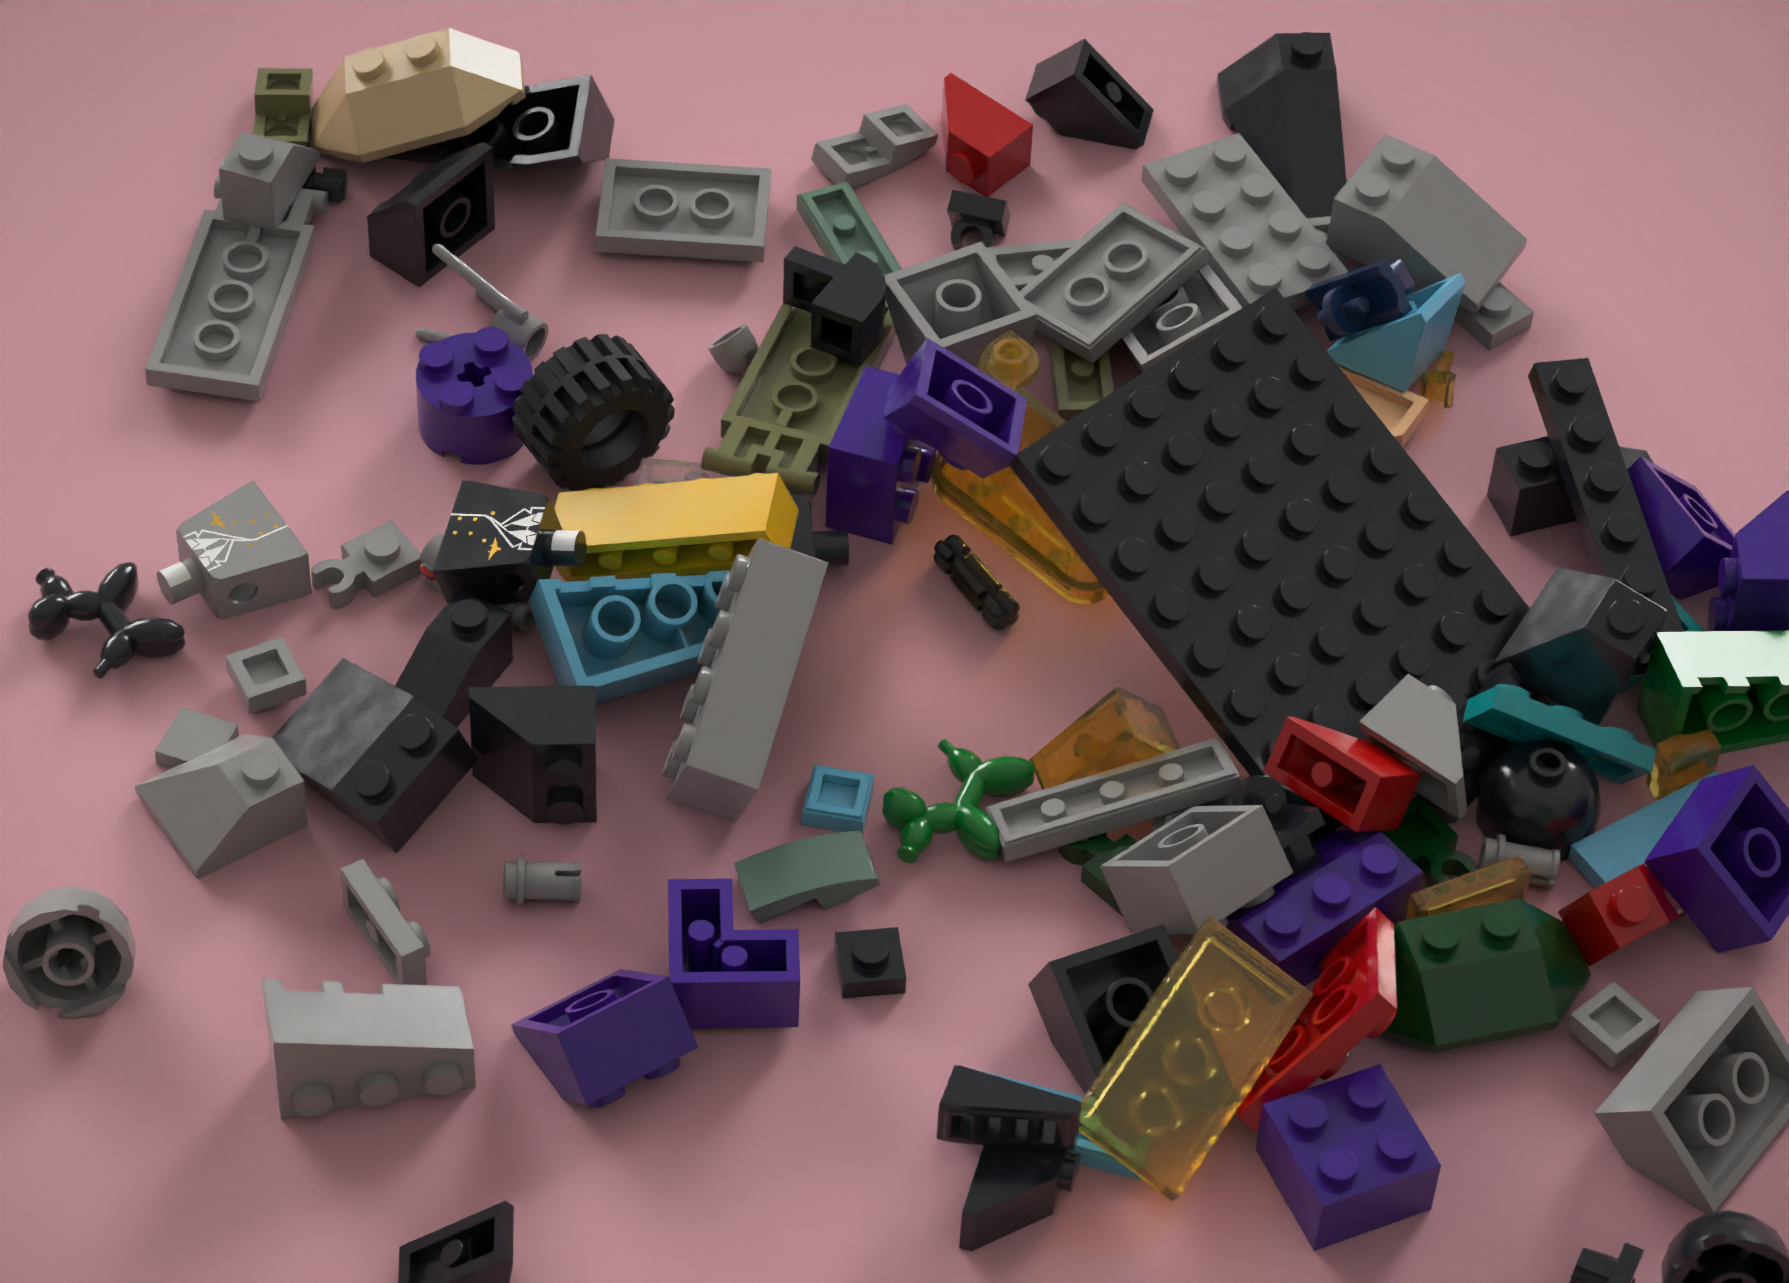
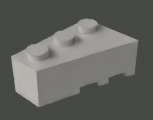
M262 979L269 1053L281 1119L298 1116L317 1117L328 1111L364 1105L377 1107L389 1104L394 1100L431 1094L444 1096L461 1089L476 1087L474 1048L461 987L381 984L380 994L344 993L342 982L322 981L319 987L320 992L290 991L283 989L282 980Z

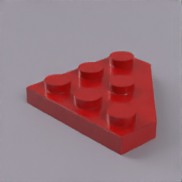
M1376 907L1329 948L1317 966L1322 973L1314 983L1312 997L1309 1000L1305 995L1297 996L1271 1035L1276 1042L1267 1054L1265 1061L1267 1065L1264 1069L1258 1064L1251 1065L1239 1083L1237 1117L1255 1133L1259 1130L1264 1103L1305 1090L1319 1077L1322 1080L1329 1079L1344 1065L1349 1056V1051L1366 1036L1369 1039L1378 1037L1394 1020L1397 1010L1394 923Z

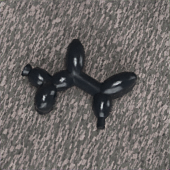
M132 562L119 564L107 573L99 584L97 592L88 590L74 593L68 581L62 576L56 575L52 568H45L36 576L35 580L41 586L40 592L42 597L34 602L28 613L30 634L38 640H49L65 630L69 625L70 618L80 621H92L98 618L111 635L102 647L100 654L101 662L93 670L94 675L100 679L110 669H116L128 663L133 654L158 658L173 655L184 648L186 642L183 637L185 631L182 625L171 619L160 617L141 618L131 622L123 612L132 603L138 590L137 566Z

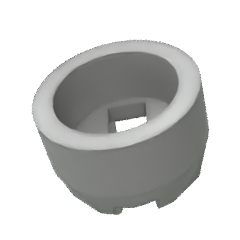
M747 324L729 331L708 347L716 363L723 370L731 373H743L747 366H750L759 349L756 339Z

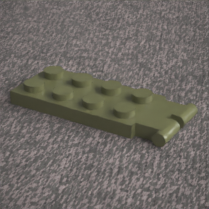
M886 299L883 338L861 366L810 347L811 313L783 303L721 418V437H723V440L718 449L708 446L705 448L701 468L732 477L748 476L757 473V471L764 472L765 474L778 473L787 490L815 496L820 483V473H816L815 470L820 461L828 463V447L864 367L868 366L879 369L896 335Z

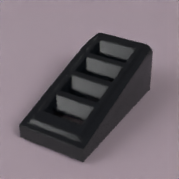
M954 1065L939 1104L936 1138L947 1142L1074 1150L1078 1141L1082 1102L964 1066Z

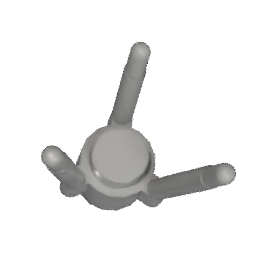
M435 244L432 247L433 253L477 289L476 294L497 311L489 327H497L504 330L508 334L509 341L519 346L528 356L529 360L532 361L546 342L549 332L548 324L509 300L441 244ZM418 328L415 333L417 338L430 342H439L453 336L425 328Z

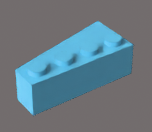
M731 570L709 571L707 575L676 576V573L652 574L650 578L615 579V576L590 577L589 581L561 582L560 578L538 579L528 603L558 685H595V705L698 674L701 667L704 666L698 664L697 661L709 628L713 629L720 609L715 608L716 600L725 575L727 573L730 574Z

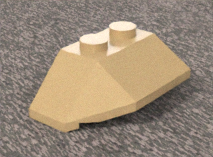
M451 28L417 35L410 39L344 56L311 109L313 148L319 150V155L326 156L330 154L339 159L365 163L468 135L498 116L508 104L515 105L526 98L522 57L517 51Z

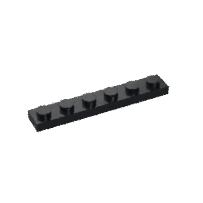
M1580 358L1534 363L1528 374V379L1595 575L1617 579L1668 610L1661 632H1684L1589 359ZM1652 647L1633 675L1646 674Z

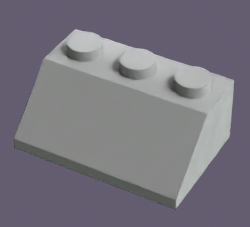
M1754 987L1696 991L1594 1114L1627 1165L1702 1212L1713 1213L1789 1120V1045Z

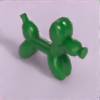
M943 739L938 744V748L947 756V763L953 776L962 783L953 804L941 802L926 807L925 802L917 793L903 787L891 788L883 796V816L890 826L901 832L899 840L901 847L897 851V856L906 863H915L918 859V854L923 853L931 843L933 833L946 834L956 831L959 840L969 851L982 859L996 860L1000 856L1001 846L999 829L992 818L978 808L984 795L1007 797L1023 792L1033 784L1036 768L1033 762L1015 756L996 757L982 763L981 759L974 752L965 748H955L947 739Z

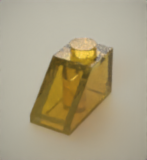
M1116 686L1032 756L1029 761L1033 762L1036 768L1035 775L1043 790L1180 749V746L1161 707Z

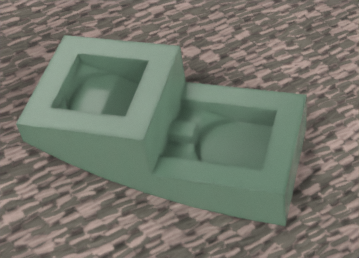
M860 830L837 832L797 840L757 853L734 863L749 911L758 924L815 898L823 910H826L881 885L864 836Z

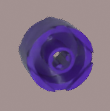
M485 327L474 333H462L447 337L439 342H430L420 350L419 362L416 368L418 428L424 443L433 452L444 457V451L460 455L461 463L483 465L504 460L515 454L523 446V442L516 435L517 431L513 428L512 418L516 415L513 411L515 400L523 394L520 388L525 380L533 376V369L528 356L519 346L509 341L508 334L504 330L497 327Z

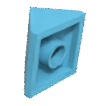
M1458 273L1408 294L1406 297L1412 310L1405 316L1346 337H1341L1327 350V353L1336 364L1405 392L1445 351L1466 284L1462 274Z

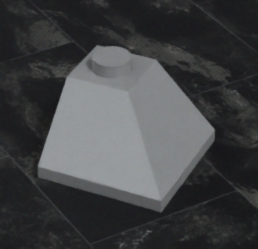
M243 734L214 750L175 766L135 786L136 794L197 879L307 826L304 780L275 740L270 737Z

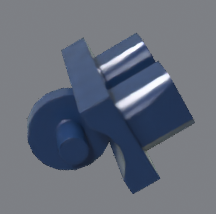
M1387 259L1313 284L1304 292L1308 300L1320 310L1318 312V320L1321 325L1325 326V332L1329 340L1332 341L1405 316L1412 310L1406 296L1415 289V283L1402 260L1398 259L1388 262Z

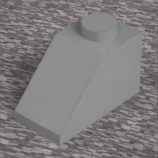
M241 132L218 168L223 218L276 231L320 159L319 150L267 136Z
M1407 674L1359 721L1362 740L1376 744L1422 773L1415 791L1460 820L1467 813L1456 704L1441 688L1435 685L1428 687Z

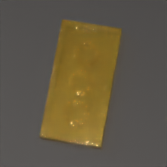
M1210 916L1201 924L1082 1099L1079 1132L1171 1201L1175 1200L1181 1195L1313 996V993Z

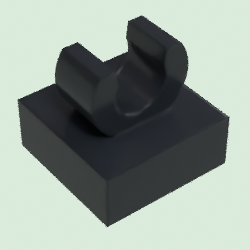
M952 189L947 212L953 226L951 230L953 249H961L964 236L970 232L980 233L983 236L982 243L985 247H994L995 240L993 234L1006 236L1010 220L1007 201Z

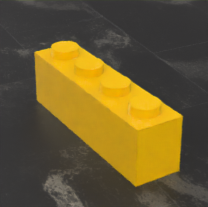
M755 473L748 476L715 479L699 478L692 481L659 484L644 483L637 486L603 489L589 488L581 491L559 492L554 510L562 530L583 531L586 537L587 551L584 564L581 567H555L565 582L589 581L590 577L615 576V579L650 578L652 574L676 573V576L707 574L709 571L731 570L736 556L740 554L747 557L758 538L791 549L799 509L778 473Z

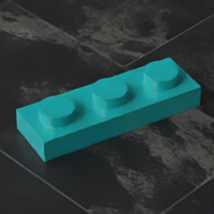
M1509 684L1496 685L1468 699L1463 718L1464 723L1517 744L1528 740H1550L1568 746L1586 760L1595 775L1620 785L1652 772L1657 750L1635 741V735L1625 729L1600 727L1583 720V715L1573 708L1545 705L1531 699L1529 692L1525 689Z

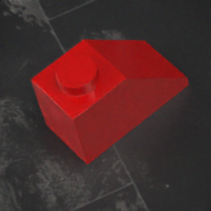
M953 73L944 77L941 121L946 172L954 176L960 183L966 184L983 196L989 197L1030 166L1033 124Z
M1297 717L1286 718L1263 771L1356 832L1398 829L1422 776V773L1376 744Z
M1646 863L1591 890L1558 911L1563 923L1579 946L1588 967L1686 915Z

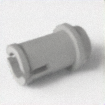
M1498 834L1496 839L1485 837L1479 856L1478 874L1489 876L1490 883L1496 884L1499 878L1553 889L1559 870L1560 850H1549L1507 842L1506 836L1503 834Z
M518 855L517 861H505L503 898L516 899V906H523V900H561L580 903L581 862H525L524 855Z

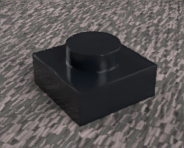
M898 927L835 932L834 950L842 999L903 994L906 992V972Z

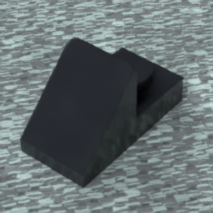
M505 1200L400 1246L398 1283H509L513 1267L514 1206Z

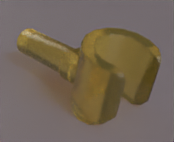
M1445 350L1441 353L1436 369L1424 370L1422 372L1419 394L1429 399V401L1444 403V408L1447 409L1453 407L1456 375L1450 372L1455 357L1454 353L1450 350Z

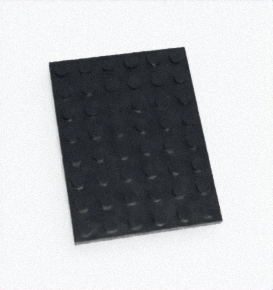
M1277 288L1269 291L1023 449L1008 464L1250 776H1269L1263 771L1287 717H1297L1362 739L1359 721L1407 674L1428 687L1435 685L1444 690L1456 704L1458 717L1466 707L1468 699L1476 696L1482 689V681L1495 669L1492 667L1494 661L1530 609ZM1520 684L1523 689L1528 692L1530 691V689ZM1281 784L1285 791L1286 804L1317 807ZM1320 808L1319 810L1326 824L1311 832L1315 844L1345 825Z

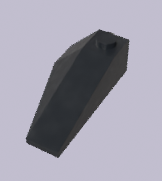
M1276 33L1218 73L1217 87L1222 119L1230 131L1236 130L1237 133H1240L1306 218L1331 216L1335 196L1347 183L1337 69L1330 33Z
M592 75L579 76L525 86L526 98L515 105L508 104L498 116L472 133L384 158L437 163L446 156L485 142L493 149V168L533 172L586 164L609 158L615 119Z

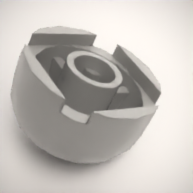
M69 885L49 889L23 905L8 930L3 969L9 987L26 1005L36 1010L39 1008V1003L48 1008H63L59 1012V1017L78 1018L98 1014L121 998L125 992L126 983L132 976L136 947L129 920L110 898L91 888Z

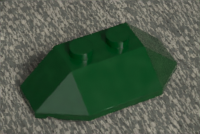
M1520 898L1400 921L1394 925L1397 1010L1394 1020L1380 1036L1393 1042L1438 1053L1556 1029L1581 990L1583 991L1589 983L1591 972L1579 946L1563 921Z

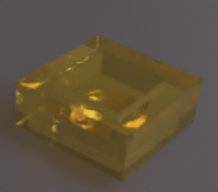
M1711 729L1690 735L1678 734L1667 738L1663 742L1655 743L1654 748L1657 750L1652 772L1647 774L1646 784L1655 799L1659 800L1715 771L1722 747Z

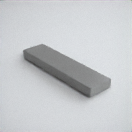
M1217 737L985 807L986 814L992 818L999 829L1000 851L1007 863L1233 795L1241 779L1221 738Z

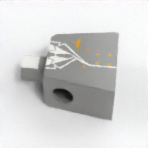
M254 481L245 484L181 523L176 530L180 562L157 572L160 589L170 604H175L200 593L216 617L223 619L312 593L308 552Z

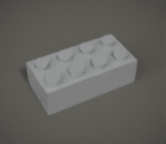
M760 538L757 539L747 557L740 554L736 556L730 574L727 573L725 575L716 600L715 608L720 609L713 629L709 628L698 657L697 663L704 666L700 669L695 685L691 684L680 714L681 720L690 723L683 724L677 741L674 740L672 742L663 767L662 776L672 779L666 799L736 822L755 796L761 784L829 562Z

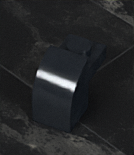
M795 246L784 258L783 303L811 313L810 347L861 366L880 344L884 335L886 280L883 272L872 260L857 252L846 264H842Z

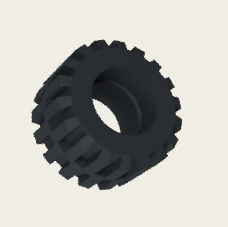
M597 334L591 340L583 337L575 340L571 346L567 348L563 346L553 352L554 356L546 362L542 361L534 369L535 374L531 378L526 379L520 388L523 394L515 400L513 411L516 415L512 418L513 428L517 431L516 435L560 488L565 489L568 487L570 491H581L589 488L602 489L610 483L614 485L622 481L629 473H635L643 466L642 463L648 457H652L660 448L658 444L667 437L671 429L668 423L674 418L675 408L671 405L674 401L672 394L632 344H628L624 338L617 335L610 338L607 334Z

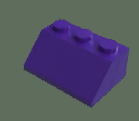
M1335 830L1316 844L1322 857V861L1298 876L1284 878L1273 886L1275 893L1272 897L1252 907H1240L1226 917L1228 925L1225 928L1203 939L1271 1007L1277 1005L1318 979L1322 971L1317 966L1329 948L1375 907L1394 925L1400 921L1414 918L1423 871L1381 831L1356 832Z

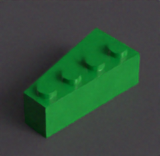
M1789 630L1656 632L1636 711L1654 748L1657 749L1656 752L1662 765L1789 741Z

